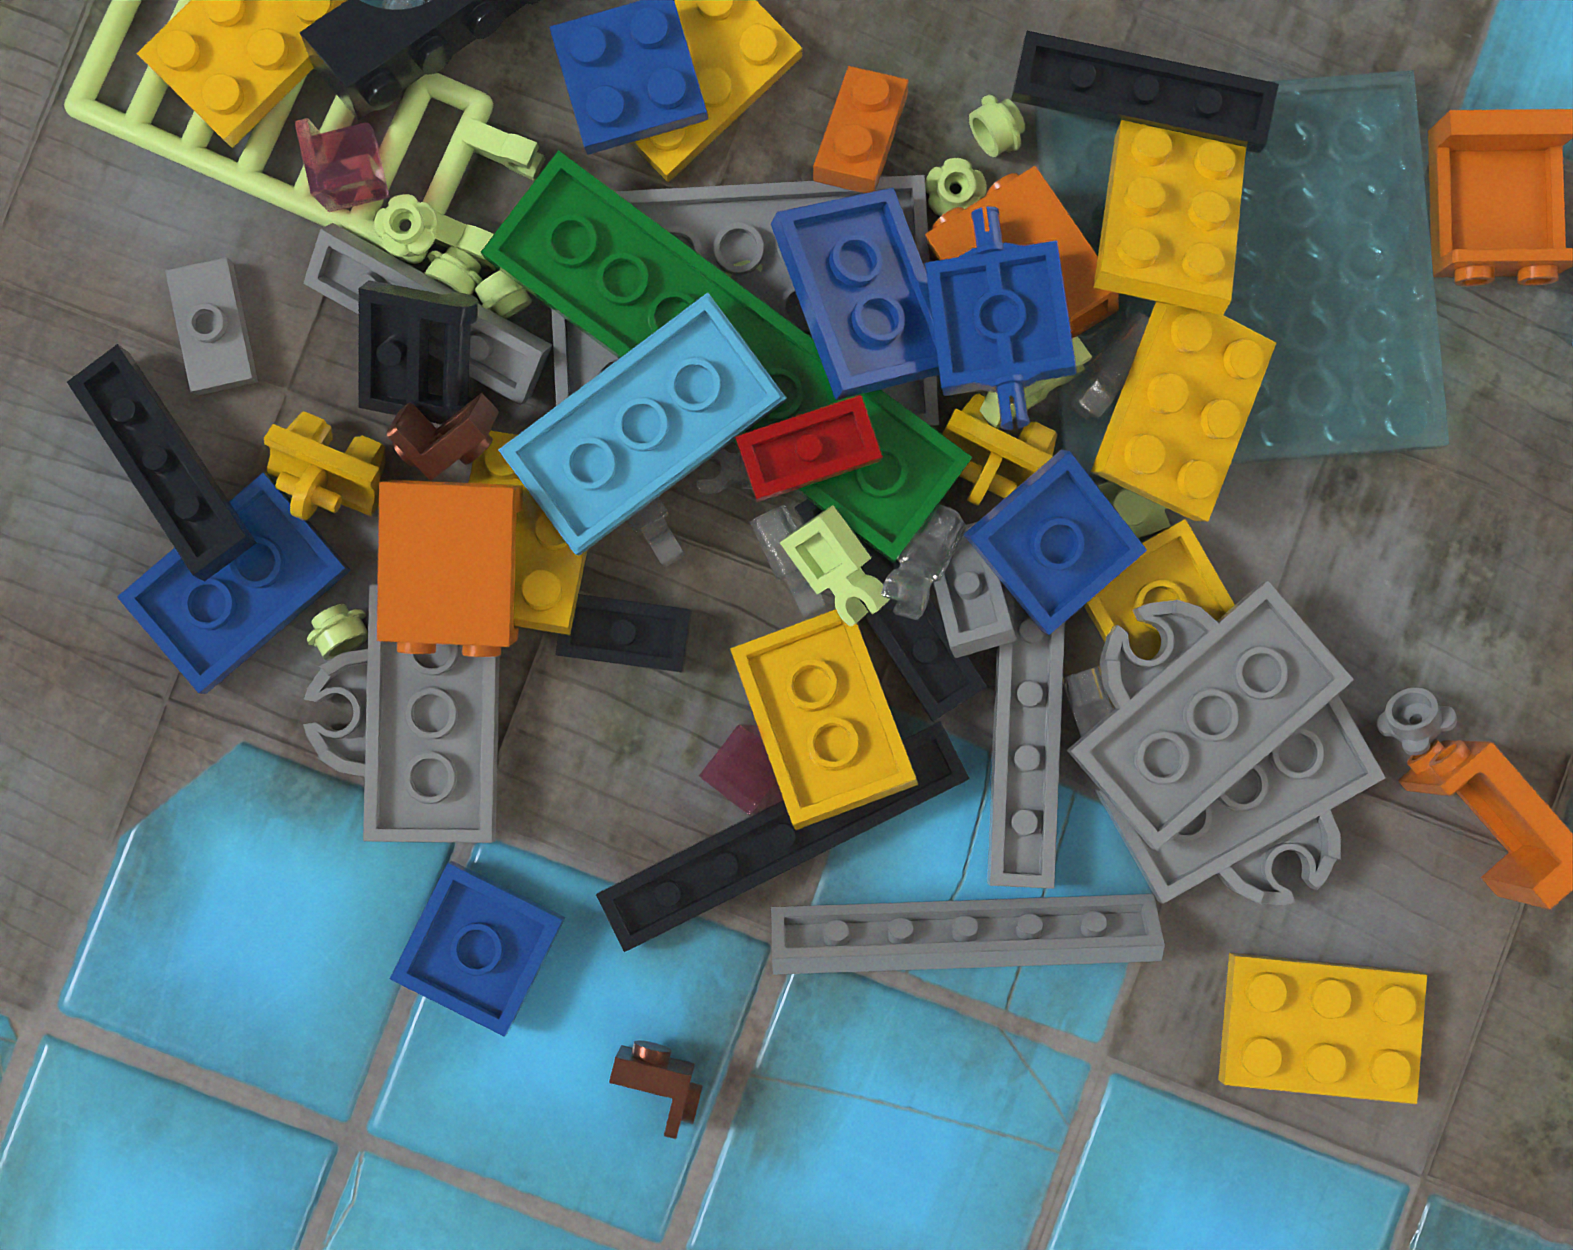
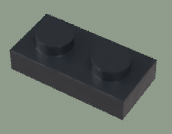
M578 594L570 635L558 633L555 655L684 673L692 610Z

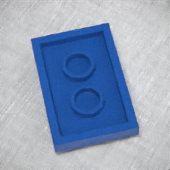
M894 187L778 211L775 214L771 227L835 400L940 375L926 270Z
M264 472L229 501L257 542L255 545L206 581L192 575L174 548L117 596L199 694H207L351 571L309 520H302L291 515V499L285 492L276 489V481Z

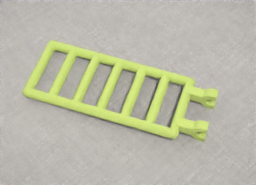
M142 0L111 1L65 99L64 107L69 116L324 227L334 223L388 253L382 247V238L375 233L374 220L432 97L464 111L423 199V202H427L433 208L437 216L438 223L434 243L446 248L452 246L461 249L477 260L480 265L495 271L496 267L481 254V250L494 234L479 227L466 225L445 215L473 152L501 163L512 171L534 181L541 170L545 157L537 152L539 148L537 142L517 134H508L487 125L493 110V100L489 95L440 73L425 74L409 85L350 211L318 197L355 118L337 95L295 185L292 186L262 173L307 75L253 128L238 162L206 149L214 130L195 111L182 138L151 125L169 85L149 66L142 77L126 114L95 101ZM178 0V3L171 15L170 20L190 0ZM429 249L425 253L414 257H394L410 264H418L425 259Z

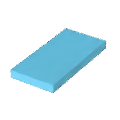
M706 293L501 447L499 452L574 554L580 556L734 441L736 436L742 435L786 402L787 399L710 294Z

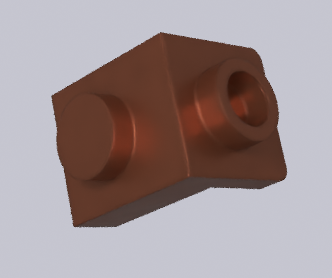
M481 393L436 428L414 404L408 403L399 410L386 434L393 442L394 449L400 458L408 465L418 467L431 481L457 460H460L464 465L470 464L490 446L493 438L489 435V432L499 411Z
M637 1040L634 1041L633 1048L621 1045L614 1060L609 1083L671 1098L672 1103L664 1137L676 1139L681 1121L694 1124L703 1085L691 1082L695 1064L670 1058L672 1050L657 1043Z

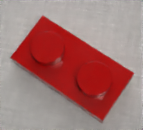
M862 395L735 437L757 502L882 460V454Z

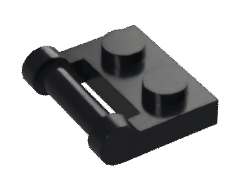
M371 280L359 287L358 408L397 415L400 409L408 403H412L431 423L442 425L473 400L468 396L471 324L475 323L478 319V299L465 293L439 294ZM429 320L445 323L442 396L428 393Z

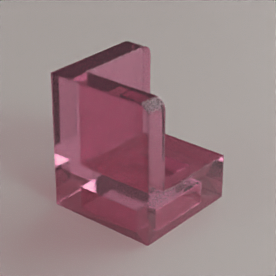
M308 118L295 121L310 193L328 212L390 198L375 131L369 123H361L320 133Z
M738 724L699 775L700 778L749 816H751L761 800L777 781L763 741L742 724Z

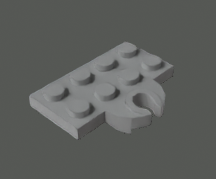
M1269 581L1261 582L1217 621L1201 607L1180 600L1148 603L1133 609L1132 611L1139 622L1151 624L1160 634V649L1150 660L1140 659L1132 652L1129 646L1128 632L1119 625L1113 626L1106 637L1100 658L1103 687L1115 709L1067 751L1153 850L1158 851L1354 681Z
M369 585L368 649L344 652L320 665L321 669L308 686L304 700L324 702L333 695L342 694L350 700L353 706V718L350 724L340 731L333 730L323 722L303 724L306 737L319 755L317 757L319 760L338 772L365 777L363 841L493 843L496 841L500 656L462 655V645L437 644L436 653L405 654L397 652V642L377 641L378 585Z
M1337 694L1158 851L1149 847L1100 788L1095 791L1158 902L1164 904L1216 874L1229 890L1258 904L1287 905L1295 903L1292 891L1279 885L1273 878L1272 863L1275 857L1286 850L1294 851L1299 856L1302 864L1301 879L1309 888L1318 890L1326 882L1336 860H1341V833L1331 809L1386 779Z

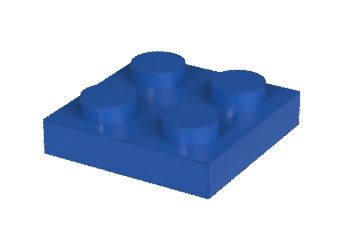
M640 0L549 27L587 155L708 120L706 106L674 0Z
M1063 449L963 534L1038 628L1048 635L1054 632L1147 551L1073 454Z
M450 861L447 863L389 979L505 1037L566 917L454 861Z

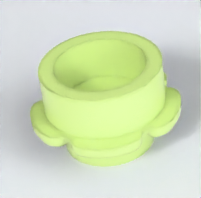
M986 95L981 100L982 106L969 114V124L976 141L991 157H996L1004 151L1018 150L1021 146L1020 134L1025 131L1024 119L1019 109L1009 99H1004L998 103L995 96Z
M951 158L944 162V166L934 167L927 175L925 181V191L929 193V207L935 214L941 217L954 208L963 207L966 209L986 195L987 183L982 172L973 170L971 163L961 158ZM952 184H959L962 191L959 194H953L950 191V186Z
M401 194L391 198L388 202L389 206L386 209H380L374 220V230L382 238V247L388 253L397 257H414L425 253L432 246L436 237L438 221L435 211L427 202H418L413 195ZM405 220L410 221L411 228L407 231H402L400 229L401 223Z
M450 246L444 254L439 251H431L428 254L431 264L424 274L458 293L473 295L475 288L483 281L478 275L481 265L461 249Z
M501 270L486 278L474 290L481 300L483 308L489 309L505 319L519 313L532 302L528 295L529 291Z
M345 604L332 606L312 619L311 623L314 630L308 635L307 642L309 645L314 644L315 647H318L325 660H330L344 652L353 651L368 639V630L362 621L366 614L361 609L349 611Z

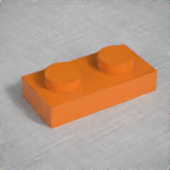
M848 66L813 165V181L861 193L876 191L908 96L909 79Z

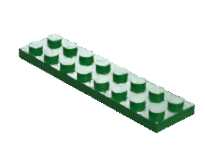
M559 150L481 250V254L488 262L619 359L706 293H709L787 399L786 402L743 434L852 398L835 400L814 340ZM880 389L860 395H862L882 454V460L796 489V491L823 511L834 505L857 537L894 563L973 457ZM736 439L731 442L738 447Z

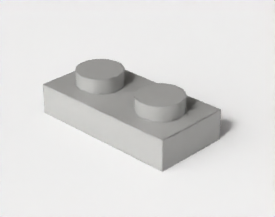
M977 522L923 538L949 646L955 658L1017 640L1002 582L963 535Z

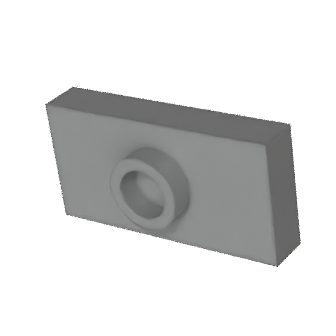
M223 257L165 270L190 392L199 396L258 383L233 262L229 258Z

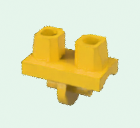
M975 394L962 411L954 410L942 434L973 457L959 476L974 483L967 501L977 506L981 503L987 490L1005 499L1053 457L1057 438L1056 431L1038 422H1030L1029 425L1023 427L1018 438L989 425L980 412L985 396L981 394Z
M305 411L301 412L287 429L272 424L264 436V445L270 448L267 472L278 478L275 486L276 489L292 495L290 503L292 516L308 520L318 506L336 513L342 504L372 517L379 505V482L385 466V447L382 443L361 435L354 437L345 453L328 447L332 441V427L324 419Z

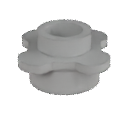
M1407 688L1399 691L1390 698L1385 712L1380 714L1377 719L1379 732L1384 736H1394L1402 742L1404 751L1409 755L1426 753L1430 749V742L1442 731L1452 730L1457 723L1454 709L1449 706H1439L1435 696L1424 688ZM1422 719L1421 723L1411 724L1415 720Z

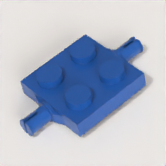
M987 206L990 229L988 232L985 231L982 207L971 213L977 248H973L956 258L925 263L943 395L948 396L979 390L997 392L1001 428L1012 430L1014 429L1010 406L1012 403L1015 404L1018 429L1030 423L1024 387H1028L1041 380L1076 375V363L1057 240L1026 246L1003 243L999 209Z

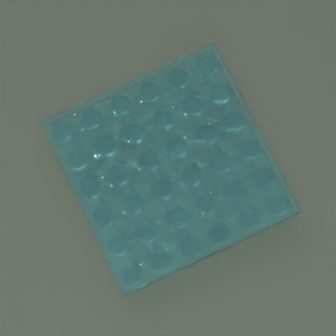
M1414 70L1270 81L1279 83L1267 144L1260 153L1246 151L1232 300L1224 315L1276 342V346L1231 464L1440 449L1448 446L1449 434ZM1034 106L1039 171L1098 256L1114 138L1120 124ZM1119 293V311L1078 335L1081 342L1092 355L1091 360L1083 364L1085 371L1068 383L1057 387L1062 449L1070 451L1088 475H1096L1090 471L1156 301Z

